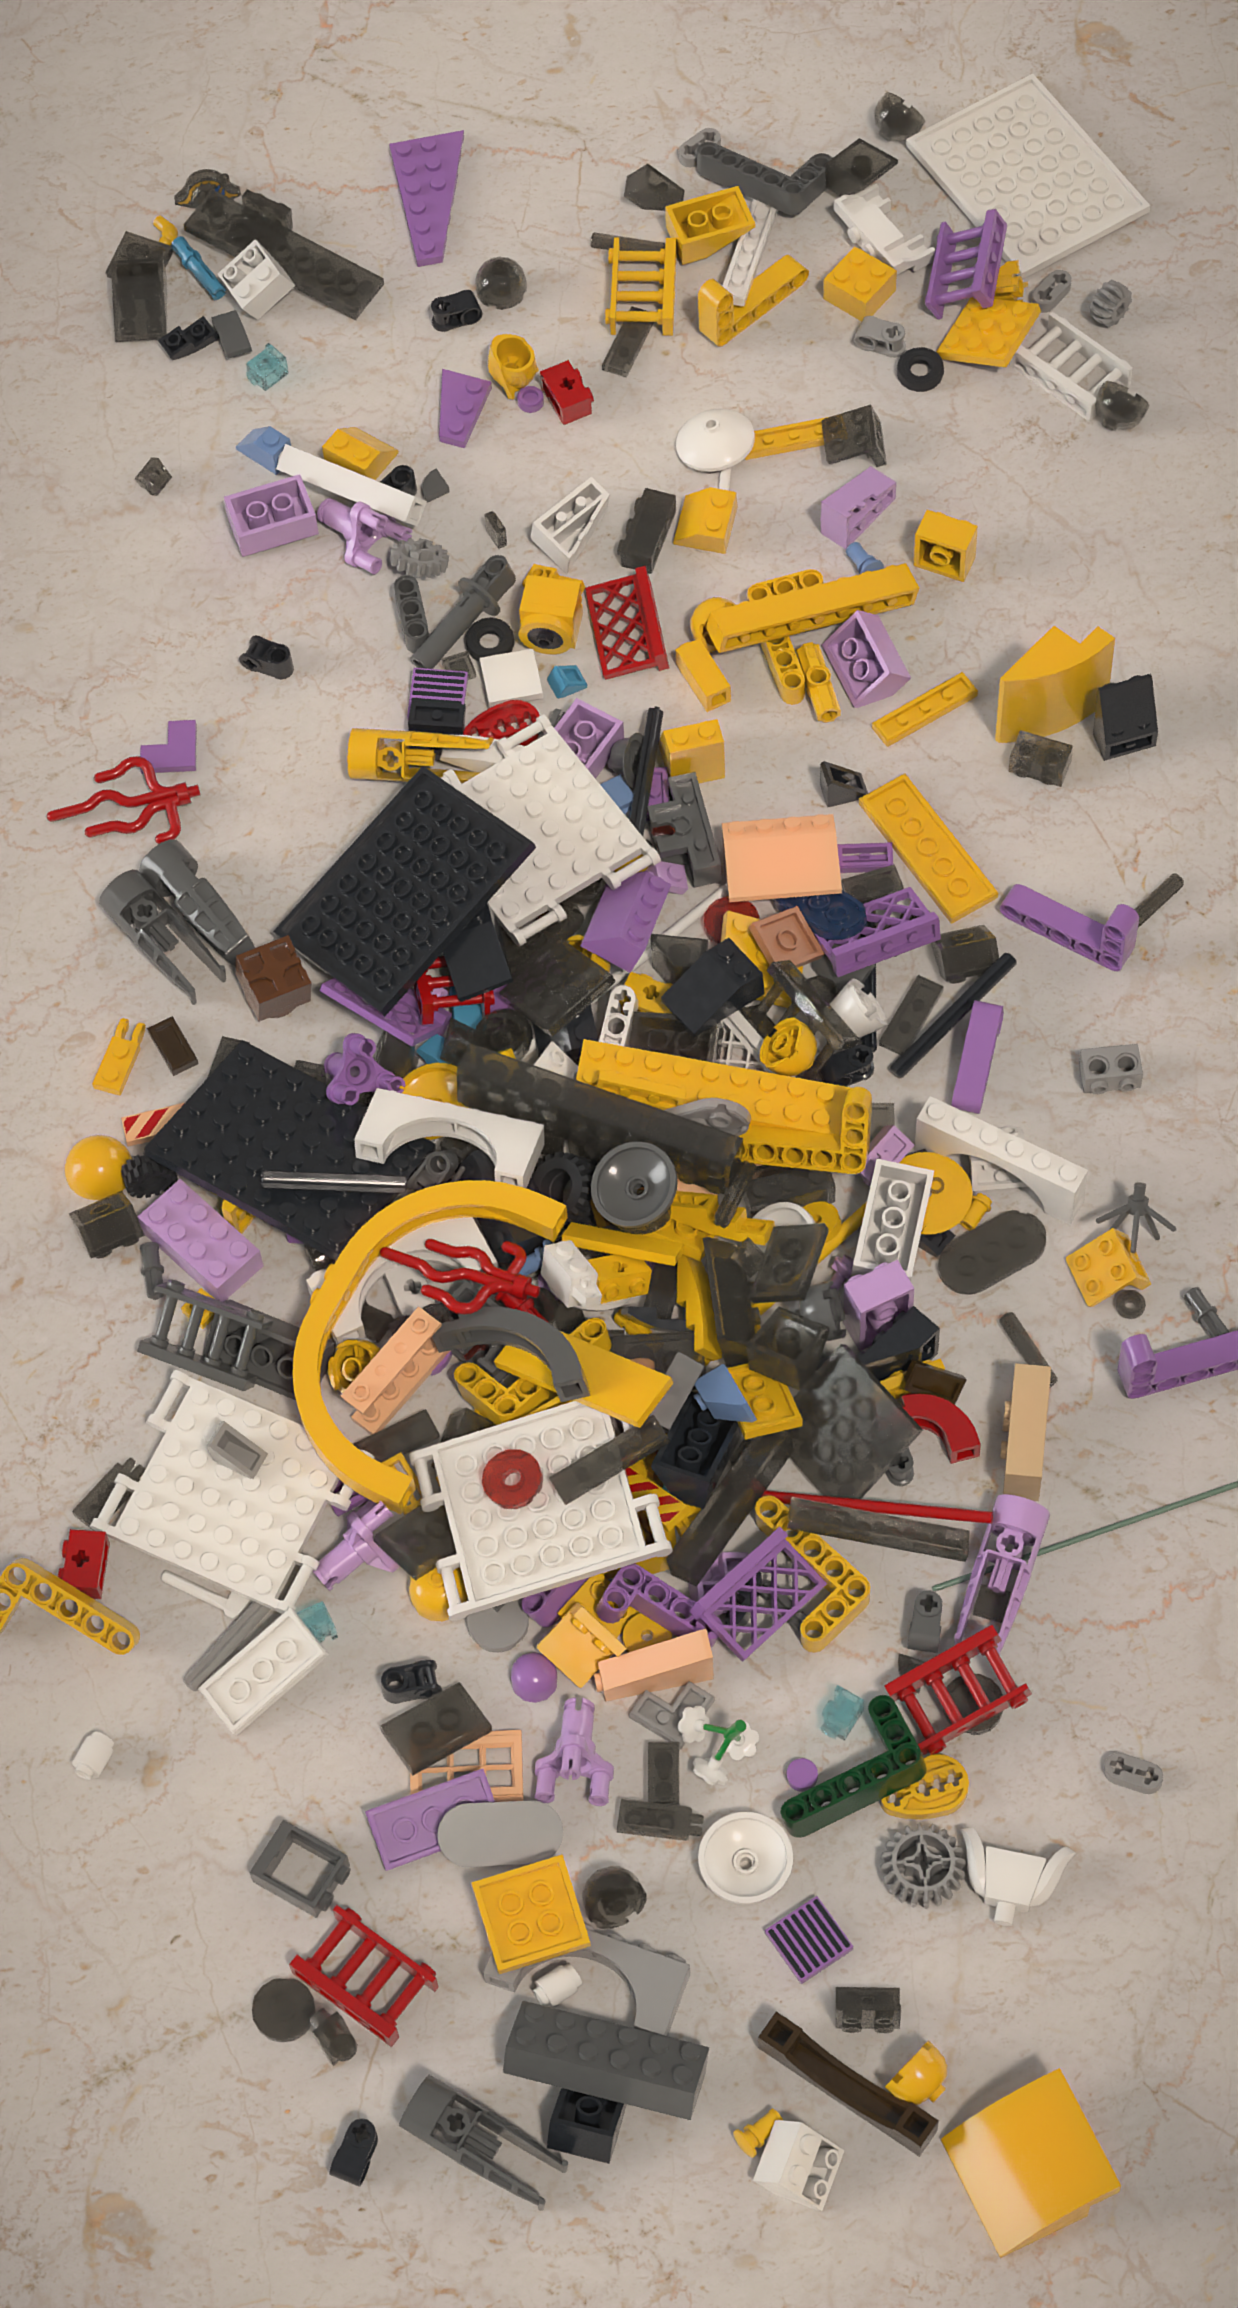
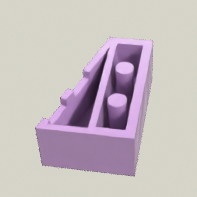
M870 466L821 501V534L846 549L896 499V482Z

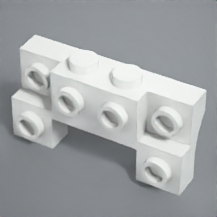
M877 184L859 193L843 195L834 200V211L849 227L847 232L850 240L853 243H857L864 252L897 270V275L909 268L915 272L934 261L936 249L934 247L927 249L924 246L922 234L904 243V235L885 215L891 211V200L888 197L883 200L879 196V186Z

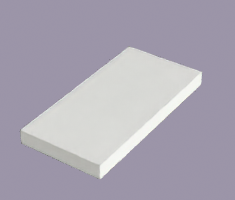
M290 1607L198 1689L232 1734L237 1736L329 1656V1653L296 1611Z

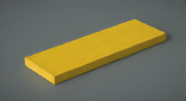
M905 773L859 798L861 808L888 842H892L894 851L951 924L998 898L997 890Z
M561 1332L576 1352L589 1385L590 1396L575 1399L574 1401L640 1428L673 1385L672 1378ZM506 1345L494 1360L496 1368L557 1393L553 1385L552 1372L539 1358L531 1353Z

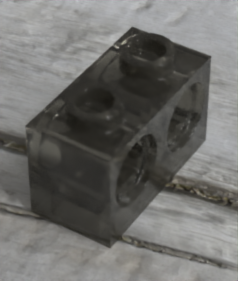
M1020 730L1010 755L1009 772L1019 777L1039 780L1046 785L1062 787L1072 761L1073 745Z

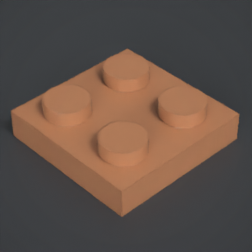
M798 906L753 922L749 926L750 932L775 976L819 960L825 954Z

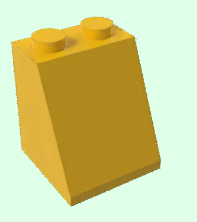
M718 719L662 732L658 745L664 766L667 767L668 777L696 772L699 784L725 778L724 739Z

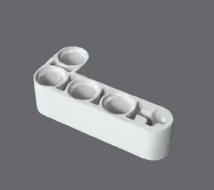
M620 985L612 990L599 1042L629 1047L638 1010V999L630 987ZM625 996H628L630 1002L624 1003L623 1012L625 1015L621 1014L622 1007L619 1000H624ZM623 1023L625 1028L621 1033L613 1034L610 1032L614 1024Z

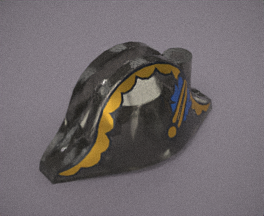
M202 169L192 173L187 178L185 186L174 196L175 205L208 210L220 207L241 196V190L238 185L230 182L228 174H221L212 169Z

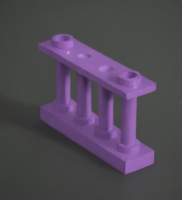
M996 208L986 211L985 221L982 226L954 233L946 221L941 222L939 234L937 235V246L928 292L925 297L926 307L928 310H931L937 319H942L945 304L973 297L977 299L983 308L993 306L1007 230V223ZM981 237L979 246L955 252L956 243ZM978 257L974 267L951 272L953 263ZM974 277L971 287L947 292L949 283Z

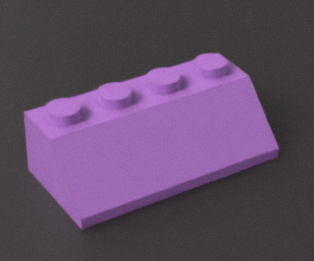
M647 871L637 872L621 882V886L615 890H612L606 884L580 946L631 973L646 949L671 884Z

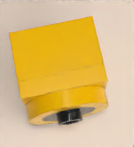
M527 575L519 609L520 629L518 633L519 639L525 646L543 654H561L570 648L575 649L583 616L581 582Z

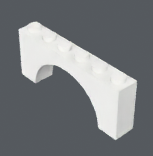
M377 1088L355 1136L356 1158L384 1164L388 1156L395 1149L409 1141L431 1136L457 1138L477 1146L491 1158L495 1165V1182L527 1188L544 1146V1125Z
M931 1096L928 1098L916 1119L915 1152L938 1153L944 1157L949 1154H966L994 1163L1027 1184L1041 1200L1044 1206V1213L1069 1225L1072 1224L1084 1203L1087 1169Z
M473 1217L447 1219L426 1225L403 1236L389 1246L391 1249L421 1258L427 1262L443 1264L453 1269L470 1268L484 1272L480 1263L475 1259L448 1257L426 1249L424 1243L427 1239H434L452 1246L477 1247L485 1251L490 1257L492 1264L498 1268L497 1261ZM381 1256L374 1261L359 1283L331 1333L336 1345L346 1340H360L366 1337L361 1321V1312L365 1298L372 1287L385 1276L386 1272L402 1264L384 1259ZM325 1269L316 1271L310 1278L306 1279L311 1296L316 1288L320 1289L323 1285ZM468 1280L469 1283H471L473 1286L479 1284V1283H476V1282H473V1281Z

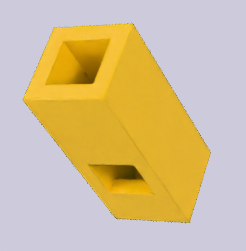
M700 639L686 642L675 649L676 665L706 712L731 702V686Z

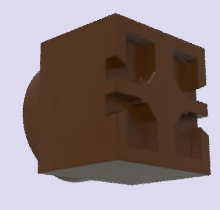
M289 935L236 955V976L243 988L246 1001L254 1011L258 1022L267 1018L286 1016L296 1007L311 1001L312 983L306 970L301 965V960L295 952Z

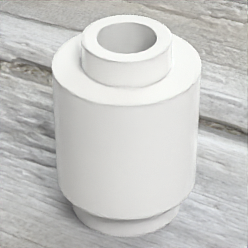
M93 1732L91 1736L86 1737L72 1761V1765L75 1767L74 1772L86 1780L99 1778L113 1754V1740L100 1732Z
M570 1963L564 1966L560 1964L535 1981L537 1988L533 1992L541 2005L545 2006L548 2004L549 2007L554 2008L578 1992L577 1988L583 1983Z

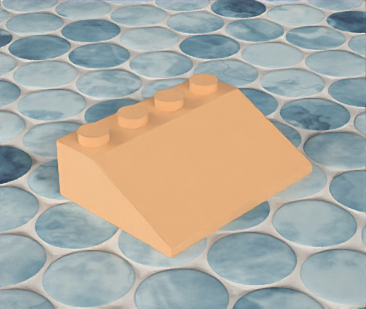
M833 814L722 823L723 853L729 902L842 893Z

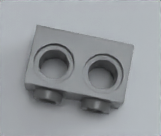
M1138 1044L1080 1050L1079 1068L1084 1093L1103 1094L1112 1090L1132 1091L1136 1088H1141L1143 1070ZM1120 1068H1129L1131 1071L1125 1072ZM1097 1070L1102 1072V1074H1094L1091 1071Z

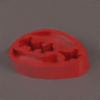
M522 700L506 701L485 710L475 717L465 727L463 735L472 736L477 734L481 737H492L499 740L505 737L507 739L529 726L524 722L525 719H529L533 724L540 714L528 702ZM516 723L519 726V728L514 729V727L511 726V724ZM503 726V728L506 729V731L501 732V730L498 729V727ZM538 733L519 745L527 746L539 737Z

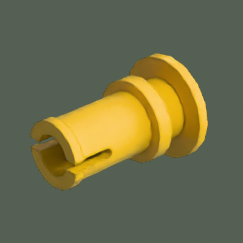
M770 2109L767 2114L753 2125L747 2124L744 2127V2132L739 2129L733 2131L738 2146L749 2157L754 2158L757 2155L756 2147L761 2148L764 2146V2141L770 2136L775 2120H783L775 2109Z

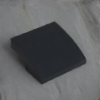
M411 701L408 720L409 731L463 735L466 704ZM409 746L412 749L434 750V761H441L442 747Z

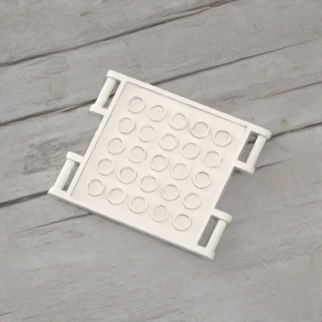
M545 714L537 717L536 722L507 739L503 737L497 741V746L505 757L502 761L463 784L458 780L457 775L452 769L444 772L443 777H441L448 784L530 839L536 846V849L488 901L499 924L518 947L527 943L526 939L556 921L560 923L567 919V915L559 903L600 878H603L608 886L615 890L621 886V882L649 865L655 866L661 862L658 852L647 843L554 729ZM541 731L545 734L517 752L512 749ZM640 854L643 855L641 858L637 859L636 861L632 862L631 864L627 865L626 867L622 868L616 873L613 872L615 869L619 868L620 866L624 865L625 863L629 862L630 860L634 859ZM547 910L549 911L548 914L544 915L543 917L539 918L538 920L534 921L533 923L529 924L523 929H519V927H521L522 925L526 924L527 922L531 921L532 919L536 918L537 916L541 915Z
M174 1370L170 1377L172 1381L155 1413H151L146 1421L148 1425L164 1432L165 1435L139 1482L118 1473L114 1480L115 1487L98 1518L93 1519L90 1527L95 1531L106 1532L108 1537L281 1614L290 1607L296 1610L295 1604L312 1571H316L320 1564L315 1558L301 1553L327 1503L347 1511L351 1504L350 1498L354 1490L344 1484L339 1494L333 1493L340 1479L328 1469L317 1455L303 1425L191 1378L181 1371ZM183 1386L189 1390L170 1423L164 1419ZM221 1421L228 1423L268 1453L254 1479H249L215 1462L206 1446ZM359 1449V1450H361L363 1453H365L367 1456H369V1457H371V1458H373V1459L375 1458V1457H374L372 1454H370L369 1452H367V1451H365V1450H362V1449ZM126 1490L133 1492L116 1526L109 1525L108 1523ZM294 1566H301L284 1601L278 1600Z
M573 1401L410 1453V1462L412 1466H415L422 1499L420 1500L422 1510L424 1512H431L445 1505L457 1552L455 1555L442 1558L436 1562L437 1572L442 1575L449 1608L447 1609L449 1620L458 1621L464 1619L467 1615L653 1557H664L673 1552L671 1542L666 1539L658 1507L660 1502L658 1495L648 1494L635 1499L632 1496L620 1450L625 1448L632 1449L642 1445L641 1434L636 1431L635 1426L621 1421L625 1434L616 1437L611 1416ZM432 1459L434 1460L441 1492L435 1494L433 1493L426 1464ZM645 1510L655 1542L650 1545L645 1543L637 1512ZM459 1567L461 1568L469 1600L463 1603L460 1601L453 1573Z

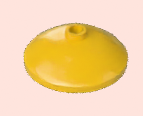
M431 1063L421 1066L403 1078L405 1087H399L404 1090L402 1094L419 1096L470 1109L474 1101V1090L468 1076L457 1066L448 1063ZM431 1136L424 1138L428 1140H433L443 1136Z

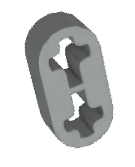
M705 128L684 142L679 148L680 163L689 168L697 166V147L704 143L705 140H707L706 142L714 140L713 143L721 146L720 133L716 129Z
M1055 270L1034 290L1032 303L1039 304L1041 313L1053 310L1071 290V275L1064 270Z
M1114 1753L1105 1762V1777L1113 1784L1143 1794L1156 1793L1162 1786L1163 1772L1158 1765L1124 1753ZM1118 1762L1123 1764V1769L1125 1770L1121 1771L1120 1775L1115 1774L1114 1768L1111 1767L1116 1766ZM1147 1772L1152 1773L1153 1779L1156 1780L1151 1781L1150 1785L1145 1784L1144 1777H1142L1146 1776Z

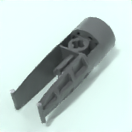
M167 840L158 844L144 857L140 865V873L162 897L173 895L175 898L174 904L184 914L183 917L223 958L236 968V955L255 948L252 940L207 879H198L195 876L198 863L178 840Z
M132 869L122 873L104 889L99 900L100 906L138 948L176 986L190 996L193 1005L197 1003L195 988L150 938L152 936L166 952L168 950L172 951L175 945L179 943V940L166 927L167 924L221 982H226L225 966L218 964L194 931L138 870ZM155 903L163 910L159 914ZM134 923V926L138 932H136L130 925Z
M429 2074L409 2102L399 2122V2127L477 2175L518 2197L538 2205V2210L543 2211L545 2207L544 2198L465 2149L464 2145L468 2144L492 2160L496 2156L502 2142L477 2128L476 2126L480 2122L484 2127L562 2173L567 2172L568 2161H561L542 2145L504 2119ZM455 2101L477 2113L471 2123L470 2117L465 2110L452 2108ZM456 2120H460L462 2122V2130L457 2128L456 2132L451 2131L450 2121L455 2123ZM437 2131H440L448 2142L458 2143L456 2151L434 2138Z

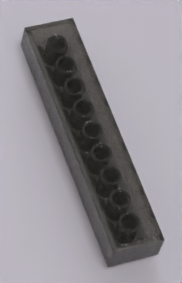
M470 1043L456 1071L457 1101L468 1108H478L489 1113L544 1125V1133L546 1135L567 1139L577 1146H587L603 1155H606L615 1147L628 1142H647L663 1150L672 1160L677 1172V1178L681 1182L704 1187L711 1193H721L729 1196L741 1169L742 1137Z

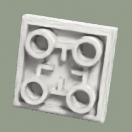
M533 649L480 658L490 708L510 700L531 701L543 698Z

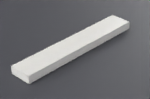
M755 199L752 201L750 213L756 227L739 238L722 285L733 294L734 305L745 306L778 212L777 209Z

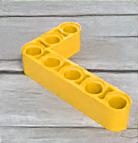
M783 256L754 278L745 306L734 305L732 293L716 280H707L701 286L698 293L700 332L717 346H724L801 287L809 276V270L792 256Z
M809 569L759 582L748 589L747 601L758 600L768 595H778L792 589H802L817 583H823V576L819 571ZM786 636L760 643L781 699L790 705L801 703L805 697V676L790 637Z
M853 1087L847 1092L842 1111L841 1135L749 1125L746 1133L725 1140L724 1155L729 1160L735 1162L858 1174L865 1169L869 1152L872 1095L863 1087Z
M590 1318L584 1321L569 1334L607 1351H610L612 1346L606 1324L599 1318ZM471 1362L462 1363L454 1372V1379L462 1398L495 1425L522 1418L558 1396L557 1393L522 1378H519L506 1389L478 1365Z
M769 1495L763 1496L755 1505V1522L757 1527L768 1537L779 1527L784 1531H796L798 1533L796 1536L786 1537L785 1539L827 1583L824 1588L831 1593L803 1620L800 1627L802 1647L808 1652H820L868 1606L870 1602V1583L866 1577L779 1499ZM770 1510L775 1512L776 1515L768 1518L764 1517L762 1513ZM816 1550L820 1554L816 1557H809L805 1552ZM835 1569L839 1570L842 1574L838 1577H831L827 1572ZM858 1589L863 1591L864 1594L860 1597H853L849 1592ZM839 1610L843 1614L835 1618L831 1617L828 1612ZM817 1630L822 1635L818 1638H810L807 1636V1632Z
M27 1558L15 1560L5 1568L0 1576V1593L7 1594L11 1600L10 1606H4L0 1603V1634L5 1630L22 1599L26 1598L115 1654L124 1655L129 1653L139 1643L140 1632L133 1623ZM15 1567L22 1568L25 1571V1581L18 1580L15 1577ZM41 1583L48 1584L51 1587V1597H46L41 1593ZM67 1599L77 1603V1613L67 1610L65 1603ZM92 1616L102 1618L104 1622L103 1629L93 1626ZM118 1632H125L129 1636V1645L119 1642L117 1638Z

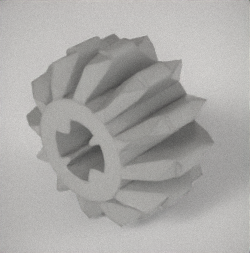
M1114 280L1103 283L1102 288L1097 289L1096 295L1092 297L1093 302L1089 306L1090 315L1096 321L1108 327L1118 324L1119 320L1124 318L1126 311L1129 310L1128 306L1132 302V292L1126 286Z

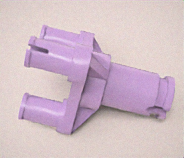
M327 498L320 504L317 511V518L320 522L344 534L346 539L345 562L353 567L359 566L372 574H377L382 567V560L367 553L376 541L388 536L398 541H408L412 537V535L408 534L412 533L411 528L396 522L392 516L379 514L372 510L370 505L361 501L355 503L350 508L332 498Z
M370 1500L357 1512L353 1510L346 1516L347 1531L343 1534L345 1539L319 1560L320 1564L317 1570H313L314 1574L329 1591L333 1589V1585L339 1584L364 1562L367 1565L393 1573L401 1566L399 1564L401 1561L420 1547L409 1532L405 1533L388 1550L386 1548L382 1549L373 1538V1532L390 1517L394 1516L381 1500L378 1504Z
M571 1698L565 1701L561 1737L556 1741L555 1751L536 1761L535 1775L537 1776L535 1799L543 1803H551L555 1799L556 1778L561 1776L569 1780V1775H572V1780H576L583 1776L591 1779L590 1804L605 1806L609 1803V1785L613 1779L614 1766L604 1761L595 1752L596 1746L592 1741L594 1703L582 1698L581 1710L577 1711L575 1710L576 1698Z

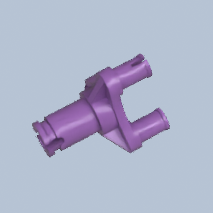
M358 1033L348 1034L343 1041V1053L335 1052L328 1055L323 1065L324 1072L330 1075L328 1078L332 1079L327 1086L326 1095L331 1102L337 1104L353 1105L358 1101L360 1093L375 1092L377 1088L402 1093L404 1090L399 1087H405V1081L403 1078L395 1076L392 1072L381 1067L374 1060L372 1055L376 1051L375 1042Z

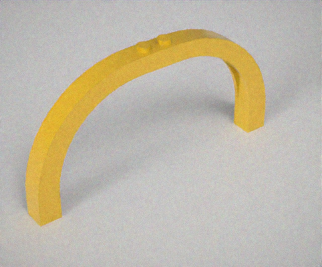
M473 1180L449 1182L427 1187L391 1203L374 1215L350 1239L335 1264L329 1265L324 1275L325 1281L320 1289L316 1288L311 1296V1305L302 1321L297 1336L293 1356V1385L301 1422L309 1441L328 1469L344 1484L377 1504L381 1500L388 1509L400 1515L415 1491L414 1479L367 1456L341 1433L330 1417L321 1395V1364L327 1341L362 1278L380 1256V1249L391 1246L397 1240L418 1228L447 1219L463 1217L487 1218L507 1222L555 1242L568 1218L567 1206L524 1187L503 1182Z

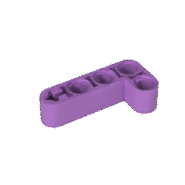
M974 1000L951 1106L959 1110L977 1114L981 1112L997 1036L999 1037L1002 1026L1003 1006Z
M637 1564L620 1568L597 1605V1614L606 1623L618 1622L629 1606H631L677 1637L707 1629L711 1648L719 1638L701 1617L696 1620L689 1612L696 1603L695 1601ZM623 1578L630 1579L634 1585L626 1584ZM649 1595L656 1596L660 1602L651 1600ZM607 1601L615 1602L619 1608L611 1607ZM675 1612L682 1613L686 1619L679 1618ZM712 1614L714 1619L719 1624L723 1625L721 1619L718 1618L715 1614Z

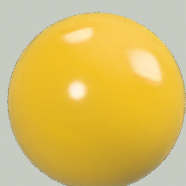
M106 1135L86 1137L73 1146L66 1158V1181L69 1187L83 1198L89 1200L109 1199L126 1188L121 1170L123 1164H127V1160H133L129 1150L115 1138Z

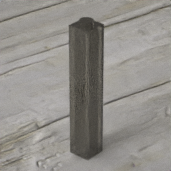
M788 1430L752 1438L711 1495L705 1509L700 1510L674 1546L673 1552L666 1557L671 1575L697 1587L756 1505V1502L761 1498L794 1452L795 1448Z

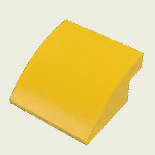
M1053 626L1000 678L995 740L998 743H1011L1045 737L1065 730L1093 714L1096 709L1098 688L1110 683L1115 637L1097 626L1079 643L1056 626Z
M1060 2068L1001 2098L941 2138V2142L1000 2258L1087 2217L1090 2206L1119 2193L1121 2189V2184Z

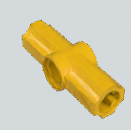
M813 642L805 643L796 649V655L805 676L806 693L811 698L818 721H823L824 723L832 722L841 716V710L831 683L830 670L826 667L819 644H814Z

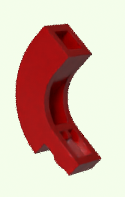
M928 1394L903 1395L901 1408L888 1407L876 1414V1428L878 1432L897 1425H901L903 1430L921 1428L931 1431L943 1442L951 1464L980 1457L981 1443L971 1420L960 1408L943 1398Z

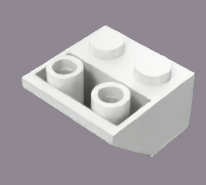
M256 239L218 273L241 308L257 320L296 286L281 265Z
M775 2120L753 2181L777 2196L817 2211H823L845 2150L802 2122Z

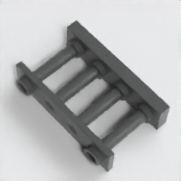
M170 1279L168 1282L156 1285L155 1291L167 1295L156 1335L141 1340L137 1352L241 1391L253 1388L257 1376L248 1373L249 1369L246 1367L258 1329L263 1330L271 1327L273 1320L265 1318V1313L259 1310L248 1309L246 1311L184 1288L185 1284L177 1280ZM181 1300L192 1304L193 1308L182 1345L175 1346L169 1343L167 1336L177 1301ZM204 1309L220 1315L209 1354L205 1355V1357L196 1354V1350L193 1348ZM233 1319L246 1324L236 1363L229 1366L222 1363L220 1355L230 1321Z

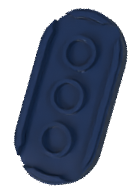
M843 890L839 894L774 899L775 906L781 912L798 906L812 932L824 939L843 940L851 938L860 933L867 924L865 906Z

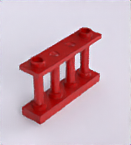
M439 956L428 969L448 967L445 957ZM428 969L412 986L422 1025L434 1024V1012H438L439 1008L481 1004L484 1018L490 1017V1005L495 1004L493 990L460 1002L457 995L437 997L436 994L432 995L433 989L453 987L454 984L451 975L432 977L431 975H426Z
M993 1624L884 1685L889 1696L894 1701L900 1699L908 1707L925 1738L924 1741L918 1744L923 1755L927 1753L935 1755L947 1747L945 1743L1010 1706L1012 1709H1016L1024 1705L1028 1701L1027 1697L1032 1695L1026 1683L1017 1687L996 1650L998 1648L997 1643L1001 1642L1002 1639ZM980 1653L982 1656H986L1007 1693L991 1703L969 1665L971 1663L970 1659ZM952 1669L959 1671L979 1707V1710L965 1718L962 1717L942 1681L944 1678L943 1674ZM925 1684L933 1688L952 1723L951 1726L938 1733L933 1729L915 1696L917 1693L916 1689Z
M336 1905L333 1912L335 1919L339 1921L338 1925L311 1958L307 1957L304 1960L299 1955H296L289 1964L291 1972L392 2047L399 2039L396 2028L397 2023L395 2021L424 1985L434 1992L438 1989L439 1986L435 1977L436 1972L423 1962L418 1965L361 1923L362 1918L355 1911L348 1907L344 1910ZM351 1930L364 1941L339 1973L328 1978L320 1972L322 1970L321 1965L347 1932ZM376 1948L389 1959L362 1994H357L354 1997L346 1991L347 1986L345 1984L372 1950ZM400 1966L414 1976V1978L388 2011L378 2015L370 2009L372 2007L371 2002Z

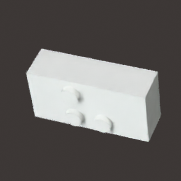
M876 1159L851 1277L858 1274L865 1275L873 1271L881 1263H891L898 1260L911 1282L934 1170Z

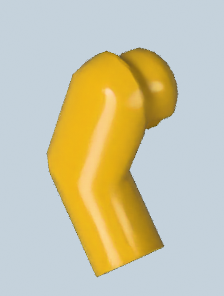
M159 215L155 218L153 225L162 232L159 243L169 249L171 248L172 241L178 236V230L167 219Z

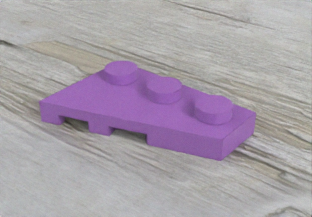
M442 369L440 442L461 448L466 447L492 389L491 381Z

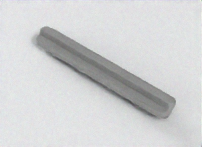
M253 1602L184 1677L185 1685L191 1690L197 1691L271 1609Z

